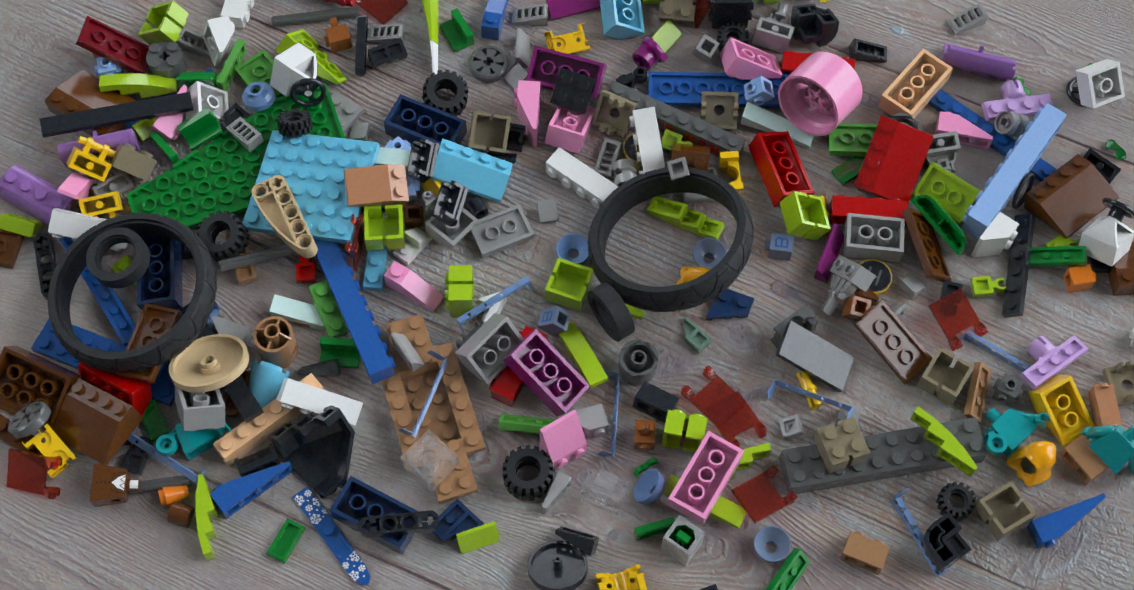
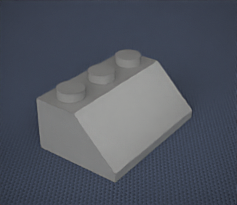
M494 313L455 354L469 371L488 385L507 366L503 359L520 343L523 337L507 316Z

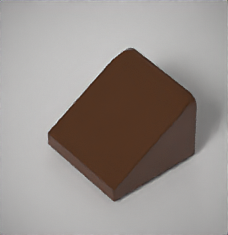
M870 288L866 292L860 290L855 295L872 300L871 306L876 305L880 299Z

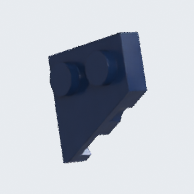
M726 289L713 298L706 320L712 321L713 318H723L724 320L734 317L748 318L754 298Z
M457 498L439 516L440 525L431 532L442 542L455 539L457 533L484 525V523Z

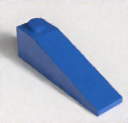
M488 0L481 23L482 38L500 39L509 0Z
M288 461L228 481L223 485L220 484L213 489L210 496L227 519L294 470Z
M1103 493L1032 520L1027 525V529L1037 548L1045 546L1048 549L1055 546L1057 540L1105 499V494Z

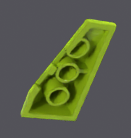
M304 29L286 34L275 49L277 53L281 54L297 43H300L316 54L317 76L334 84H340L347 80L339 68L327 60L328 55L326 52H321L318 49L319 44Z

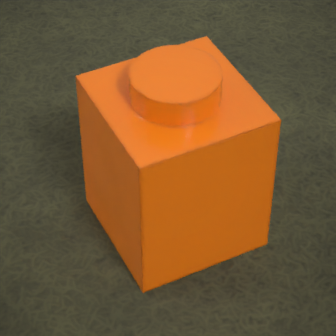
M1090 264L1067 269L1063 279L1068 293L1090 290L1096 282V274L1092 271Z

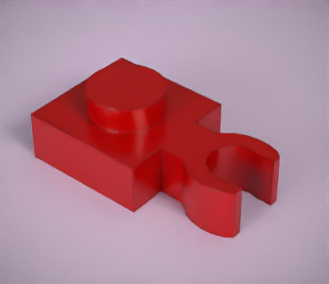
M299 254L301 263H296L297 284L316 282L315 262H311L312 258H304Z

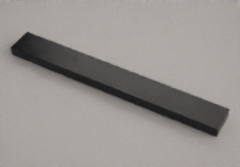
M190 92L39 118L42 135L45 138L194 111Z
M189 304L184 306L183 309H179L183 313L182 316L187 310ZM207 323L196 339L214 335ZM241 375L231 383L223 386L246 423L264 413Z

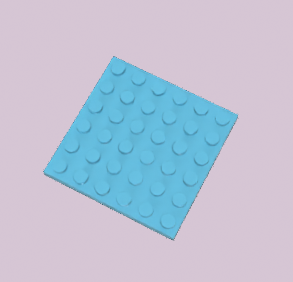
M273 130L255 185L276 175L283 176L293 193L313 239L352 244L362 207L347 206L343 170L374 166L380 146L378 142L302 134V137L296 136V138H292V136H282L279 131ZM251 195L243 224L248 231L276 234Z

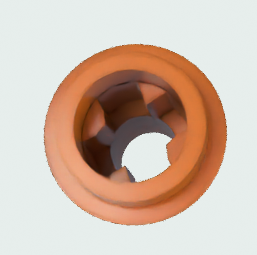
M187 485L162 487V489L158 490L161 506H170L173 502H179L189 497Z

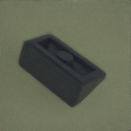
M1091 148L1083 157L1095 166L1109 184L1121 171V168Z

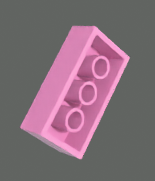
M708 431L669 496L667 506L703 526L741 461L744 450Z

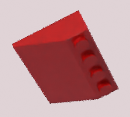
M881 115L854 187L889 200L900 199L909 202L934 136Z

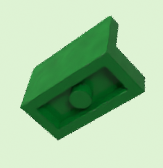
M458 8L452 10V19L440 24V29L453 50L458 52L474 45V34Z
M180 72L179 77H176V83L179 90L183 85L187 86L188 89L196 81L216 88L217 74L216 72Z
M209 108L204 109L177 126L178 132L186 138L192 151L223 132L218 118Z
M320 337L321 355L319 362L337 358L340 367L356 369L359 367L360 355L353 339Z

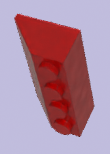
M789 132L757 133L748 147L773 207H781L780 202L793 191L806 193L807 196L813 195L815 193Z

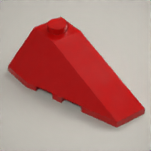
M82 362L78 363L79 375L83 376L82 380L132 405L143 416L152 399L150 383L118 377L116 373L100 371Z

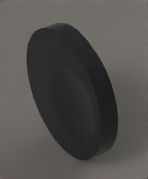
M555 540L543 543L531 553L528 559L529 578L541 590H574L584 582L588 573V561L585 553L567 541Z

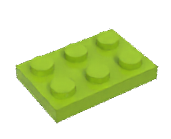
M932 162L912 194L915 196L928 195L933 197L954 220L961 223L965 212L970 205H973L975 198L981 190Z

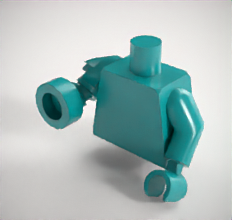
M993 407L985 415L993 423L984 434L986 449L993 455L1004 453L1008 457L1034 432L1038 423L1041 428L1047 427L1045 421H1051L1047 413L1036 415L1011 408L1001 415Z
M225 422V427L215 430L201 429L191 432L184 431L182 424L179 423L175 426L174 430L157 439L156 448L161 455L170 456L181 445L189 461L214 447L213 443L224 436L223 432L227 430L230 432L231 429Z
M1119 424L1093 428L1087 426L1080 432V434L1087 436L1086 439L1090 440L1093 438L1088 447L1115 474L1127 462L1128 469L1134 474V425L1126 431Z

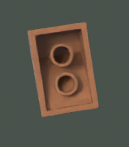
M385 164L343 170L348 207L381 205V208H385V205L402 204L403 206L409 202L405 165Z

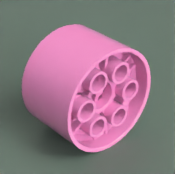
M816 52L805 59L781 83L778 90V101L782 112L796 128L810 135L824 136L830 134L859 105L863 93L862 84L855 70L844 59L832 53Z

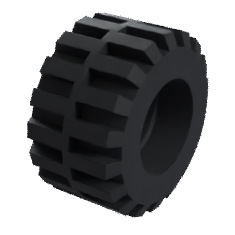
M445 69V72L438 70L437 74L433 72L430 78L427 77L423 85L422 99L424 104L457 117V113L460 115L463 109L465 110L469 90L466 81H463L461 75L457 76V72L449 73L447 69ZM440 89H449L456 96L450 101H443L438 99L435 93Z
M216 211V214L210 213L208 218L204 217L202 224L199 223L198 227L200 230H197L196 234L204 242L214 261L218 262L219 260L240 256L241 252L245 253L246 250L244 248L249 245L247 241L250 239L247 233L249 231L233 213ZM230 229L231 232L227 241L222 244H215L217 235L223 230Z
M526 445L525 449H522L521 446L517 447L516 452L512 450L510 456L505 458L502 471L507 491L510 494L513 493L517 499L521 496L523 501H526V498H530V501H533L535 496L538 498L543 497V492L545 494L548 492L553 479V463H551L549 455L546 456V452L543 449L539 451V447L534 446L531 449L530 445ZM529 465L537 468L540 474L534 480L525 481L520 479L516 472L521 467Z

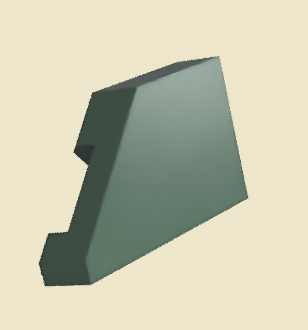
M685 317V342L700 354L712 342V338L690 318Z

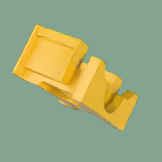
M585 23L578 24L576 32L553 37L552 30L546 31L543 36H545L547 48L567 54L589 52L591 49L590 45H585L589 40H586L583 31Z
M720 152L719 168L721 167V170L726 173L727 177L735 180L729 184L740 194V189L744 188L739 168V152Z
M46 424L44 426L46 431L41 433L38 430L39 433L26 444L23 442L22 444L27 450H30L33 446L37 447L53 466L47 473L54 480L58 474L67 467H70L66 461L70 458L75 461L77 458L52 428Z
M640 564L619 573H599L595 576L597 589L599 588L600 590H647L644 573H640Z

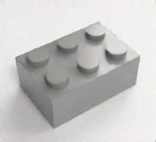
M848 213L844 223L843 256L900 262L904 253L905 219Z
M175 386V404L184 431L215 430L225 427V404L219 389L192 393L183 391Z

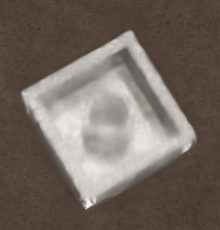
M429 429L400 457L402 467L430 492L459 464L458 455Z

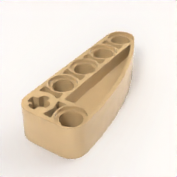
M276 175L256 184L252 188V196L274 232L305 258L314 257L318 251L317 245L285 178L281 175Z

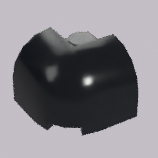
M816 4L792 7L791 26L795 27L793 31L795 40L800 39L803 44L816 43L818 47H822L835 38L839 27V20L829 8L826 10L818 8Z
M949 512L933 522L926 530L923 538V548L940 572L951 567L956 561L972 550L959 535L962 527Z

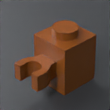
M336 17L329 18L331 28L325 29L327 35L324 37L326 47H330L332 53L352 48L347 25H338Z
M855 295L847 297L844 301L841 316L859 321L874 307L871 306L872 300Z
M635 420L634 449H638L641 452L654 450L655 420Z

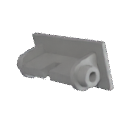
M425 191L422 195L425 201L424 212L427 216V221L432 217L431 214L437 196L431 191Z

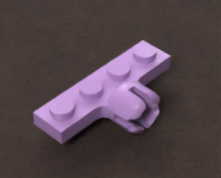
M1010 80L1000 88L1003 96L1002 100L983 102L981 106L986 121L995 120L996 116L1005 110L1031 116L1035 115L1040 107L1044 109L1047 103L1053 106L1050 94L1027 96L1019 80H1014L1015 84L1013 80Z
M1075 335L1058 347L1053 346L1044 336H1039L1026 349L1027 353L1036 363L1022 372L1020 377L1035 390L1085 354L1089 348Z

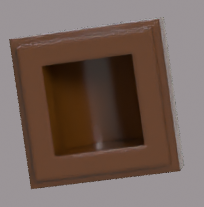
M404 205L405 227L414 229L423 226V206Z
M173 502L169 509L167 520L171 524L188 528L195 508Z

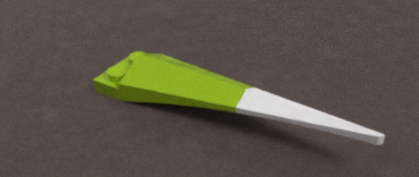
M421 0L430 37L432 73L437 74L438 0Z

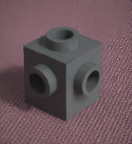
M1005 373L1002 379L997 378L993 386L995 392L992 398L1010 407L1014 400L1018 401L1021 397L1023 390L1020 388L1023 382L1016 376Z

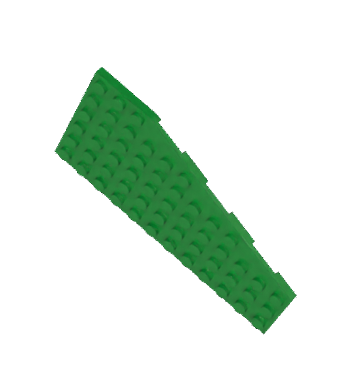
M323 83L327 90L326 97L318 105L304 107L294 103L290 96L275 98L274 103L269 108L258 111L247 119L244 118L264 139V142L251 152L228 130H225L221 133V136L198 151L194 150L174 163L172 168L149 183L146 181L126 194L131 213H151L167 216L181 222L189 229L198 227L199 223L202 224L204 222L202 220L204 217L208 218L210 213L216 214V211H221L222 213L228 211L234 215L246 212L252 195L251 191L255 186L272 131H279L277 116L281 112L284 113L285 110L290 111V109H300V111L304 109L311 114L312 130L310 133L307 132V134L345 138L327 84ZM319 87L314 91L313 96L315 99L321 95ZM296 95L302 101H309L308 97ZM240 123L238 126H236V127L234 128V130L237 129V128H238L239 126H241L242 124Z

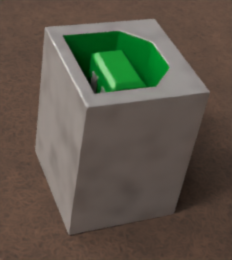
M679 515L664 535L661 550L684 566H687L702 545L705 532Z

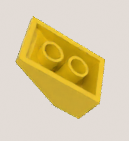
M1058 374L1037 389L1027 392L1036 412L1049 415L1051 421H1045L1046 425L1061 446H1066L1084 435L1080 434V432L1085 427H1095L1071 375Z

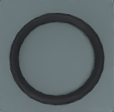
M1028 173L1018 185L1012 199V208L1017 209L1024 203L1025 194L1032 189L1035 176L1033 173ZM1030 178L1028 187H1027V189H1026L1024 195L1022 196V198L1020 199V201L1016 204L1017 198H1018V196H1019V193H1020L1022 187L1024 186V184L1026 183V181Z

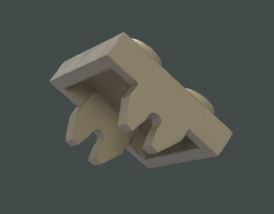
M603 90L591 124L598 126L599 132L607 131L609 136L616 134L624 138L630 125L629 116H633L632 112L635 110L637 103ZM612 108L618 109L620 112L619 117H612L610 110Z
M702 91L700 119L721 129H737L739 93ZM716 105L724 107V113L720 116L714 113Z
M1132 360L1125 364L1120 362L1114 367L1104 368L1102 372L1108 385L1113 384L1118 406L1134 404V363ZM1125 380L1130 381L1133 385L1132 390H1125L1122 387V382Z

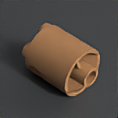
M276 316L265 318L257 324L253 337L261 360L282 368L289 367L298 353V345L292 326L287 320Z

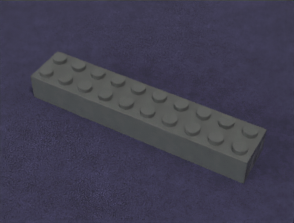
M976 417L941 423L966 449L974 463L983 462L987 456V450ZM921 426L863 436L870 450L867 460L853 466L847 464L846 468L832 473L828 472L816 444L784 449L779 457L788 496L955 466L936 454L939 447L923 437L926 430Z

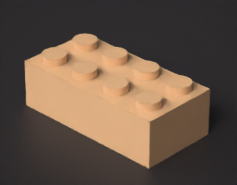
M923 48L881 95L878 107L891 116L897 113H907L915 119L929 103L930 99L949 80L953 68Z

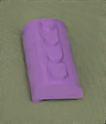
M949 43L944 44L941 60L952 68L954 66L960 67L962 71L967 73L976 71L983 77H989V75L996 76V79L1000 81L1012 80L1016 72L1014 59L983 52L984 45H980L977 51Z
M132 128L99 136L96 130L92 131L93 137L90 138L94 139V142L101 145L106 144L112 150H116L118 144L124 145L128 143L136 147L135 151H140L139 140ZM77 141L57 145L65 167H68L66 162L73 147L76 146L83 149L84 145ZM90 148L89 153L99 156L100 152ZM106 155L105 159L111 160L112 157Z
M20 165L12 166L0 179V197L2 200L48 226L54 208L72 211L78 204V200H80L57 192L59 187L24 169Z

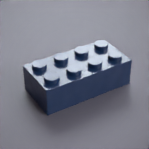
M401 94L384 121L385 134L394 138L399 136L402 140H407L411 145L414 141L420 142L421 138L438 143L439 147L442 139L461 144L467 133L466 120Z
M140 236L149 249L150 262L145 274L137 281V306L141 310H143L145 303L176 310L183 309L182 244L163 236Z
M352 476L349 477L329 509L332 518L360 532L358 524L364 517L418 512ZM418 517L419 526H420V524H421L422 521H421V517ZM412 518L404 521V526L407 528H412L415 525V520ZM391 520L383 524V528L386 530H391L395 526V523ZM379 521L376 522L377 526H371L370 523H366V527H363L366 529V532L370 531L371 527H377V530L381 531ZM415 533L372 537L371 539L402 555Z

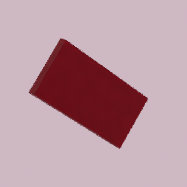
M87 15L76 45L133 73L146 74L148 69L146 55L149 46Z

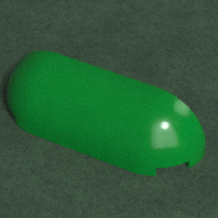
M919 195L911 198L910 201L957 255H961L966 246L965 233L939 202L928 195Z

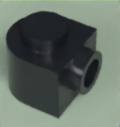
M471 197L466 201L465 210L478 220L489 215L488 208L480 197Z

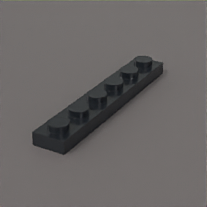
M1033 213L1016 215L1014 217V221L1019 223L1016 229L1019 233L1013 240L1014 242L1010 248L1002 315L1005 318L1023 316L1035 224Z

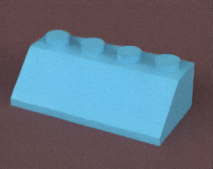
M600 0L603 33L605 36L624 39L645 33L641 0Z
M442 139L431 179L449 184L451 180L456 181L462 186L469 188L468 192L500 203L513 163Z

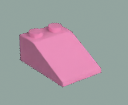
M729 38L719 54L725 73L731 78L736 77L744 80L755 79L759 76L766 79L782 77L776 56L734 38Z
M518 80V87H514V108L518 109V117L522 125L526 126V134L533 148H537L541 103L540 82Z
M558 106L548 125L545 143L552 147L568 150L571 153L580 154L596 108L588 106L586 113L582 114Z
M575 409L540 429V451L543 449L546 452V456L549 455L551 463H553V470L557 467H564L574 457L577 459L583 456L587 450V442Z

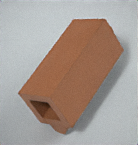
M1095 384L1088 392L1095 427L1119 424L1123 428L1113 384Z

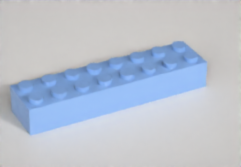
M1049 103L1046 104L1044 109L1039 108L1033 121L1029 122L1023 135L1019 136L1013 149L1009 150L1003 163L999 164L993 177L989 178L983 191L979 192L973 205H970L965 212V216L962 219L964 224L961 228L963 231L979 240L997 214L1004 209L1022 179L1030 172L1055 137L1067 114Z

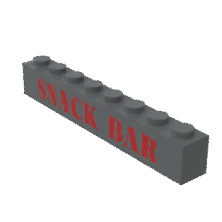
M614 81L608 90L611 93L637 103L635 110L655 107L659 131L665 132V129H669L683 135L682 141H690L693 145L710 147V154L719 157L720 152L738 151L740 158L744 150L745 139Z

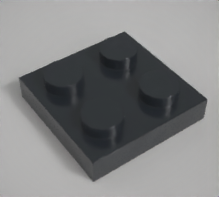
M561 68L550 103L585 114L596 79Z

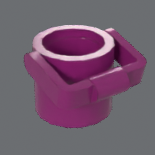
M644 37L641 40V46L632 54L634 63L638 67L645 68L647 71L657 61L664 63L668 59V56L651 37Z

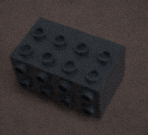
M707 0V6H710L708 20L712 21V28H721L722 25L725 26L728 22L729 25H731V22H735L734 25L740 23V27L744 25L747 28L748 21L752 20L754 0Z

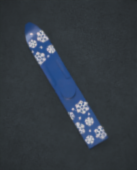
M307 486L292 496L348 575L356 583L368 585L370 583V575L365 564Z

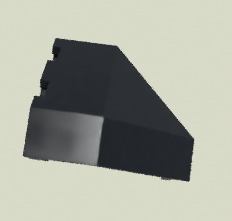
M332 405L325 407L324 412L318 415L313 412L300 417V421L292 424L291 421L284 423L268 436L286 462L289 461L293 470L321 499L332 495L337 490V487L343 489L346 484L355 431L340 408Z

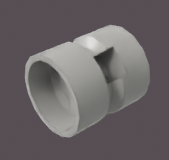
M1005 110L996 116L994 123L998 133L1019 138L1025 132V128L1030 121L1026 115Z
M620 159L613 164L614 181L618 187L638 174L637 162L633 159Z

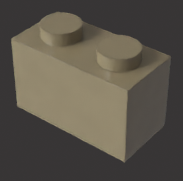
M128 143L124 145L118 144L115 156L110 161L112 166L148 181L157 162L152 158L153 154L142 150V153L135 151L136 147Z

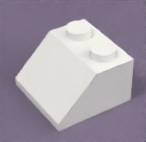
M228 15L207 20L202 35L214 67H218L235 32L234 23L230 22Z
M196 81L186 90V92H190L194 111L186 112V120L206 108L213 112L218 121L220 119L225 120L222 116L229 109L227 91Z
M999 212L979 238L971 256L1000 255L1004 249L1008 250L1019 233L1016 231L1019 223Z

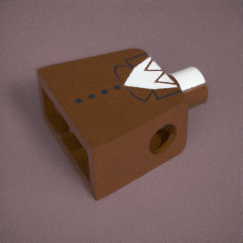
M94 464L90 502L94 507L126 503L129 492H140V479H131L127 469Z

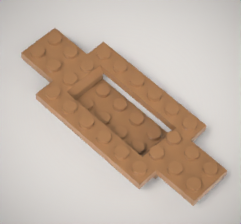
M422 314L385 324L396 367L393 368L394 376L382 380L381 383L408 473L428 467L439 504L477 493V485L467 455L484 451L486 447L452 342L433 347ZM391 333L405 335L425 365L414 372L411 371L392 344ZM433 350L447 358L446 362L448 364L416 437L409 434L406 435L398 430L404 428L410 432L413 431L443 362L442 359L438 360L427 354L428 351Z

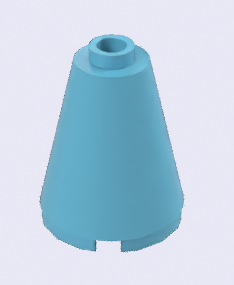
M253 359L248 388L261 408H263L275 399L280 391L284 377L289 378L290 372L287 371L285 374L282 372L283 368L265 361L257 364V359Z

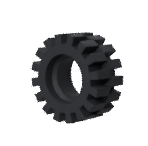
M729 22L725 26L722 25L721 29L718 30L716 40L720 43L718 50L722 51L728 41L726 39L728 36H735L741 42L748 44V29L745 30L746 27L744 25L740 27V23L734 25L735 22H731V25H729Z
M300 109L285 110L284 113L281 112L277 116L278 130L282 136L302 137V134L307 135V132L310 133L312 130L311 114L304 109L301 111Z
M957 481L952 484L948 483L938 494L936 503H938L937 509H941V515L949 512L955 520L962 521L963 518L966 519L974 510L976 505L974 503L976 496L973 497L974 491H969L970 487L967 485L965 488L962 482L959 485ZM951 495H958L963 499L964 504L961 508H954L950 505L949 497Z

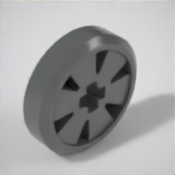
M495 46L479 47L470 55V73L481 82L491 83L498 81L507 73V55L503 50Z
M43 401L25 406L13 416L8 425V431L14 438H24L35 433L47 422L51 409Z

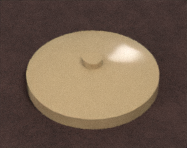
M228 334L205 336L194 340L189 347L185 348L182 353L171 360L169 374L174 385L183 391L202 393L216 390L231 383L244 372L249 363V352L245 343L236 336Z

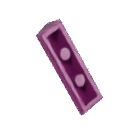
M546 0L551 20L601 8L600 0Z
M833 224L814 275V279L825 283L830 278V269L837 259L844 240V234L838 224Z

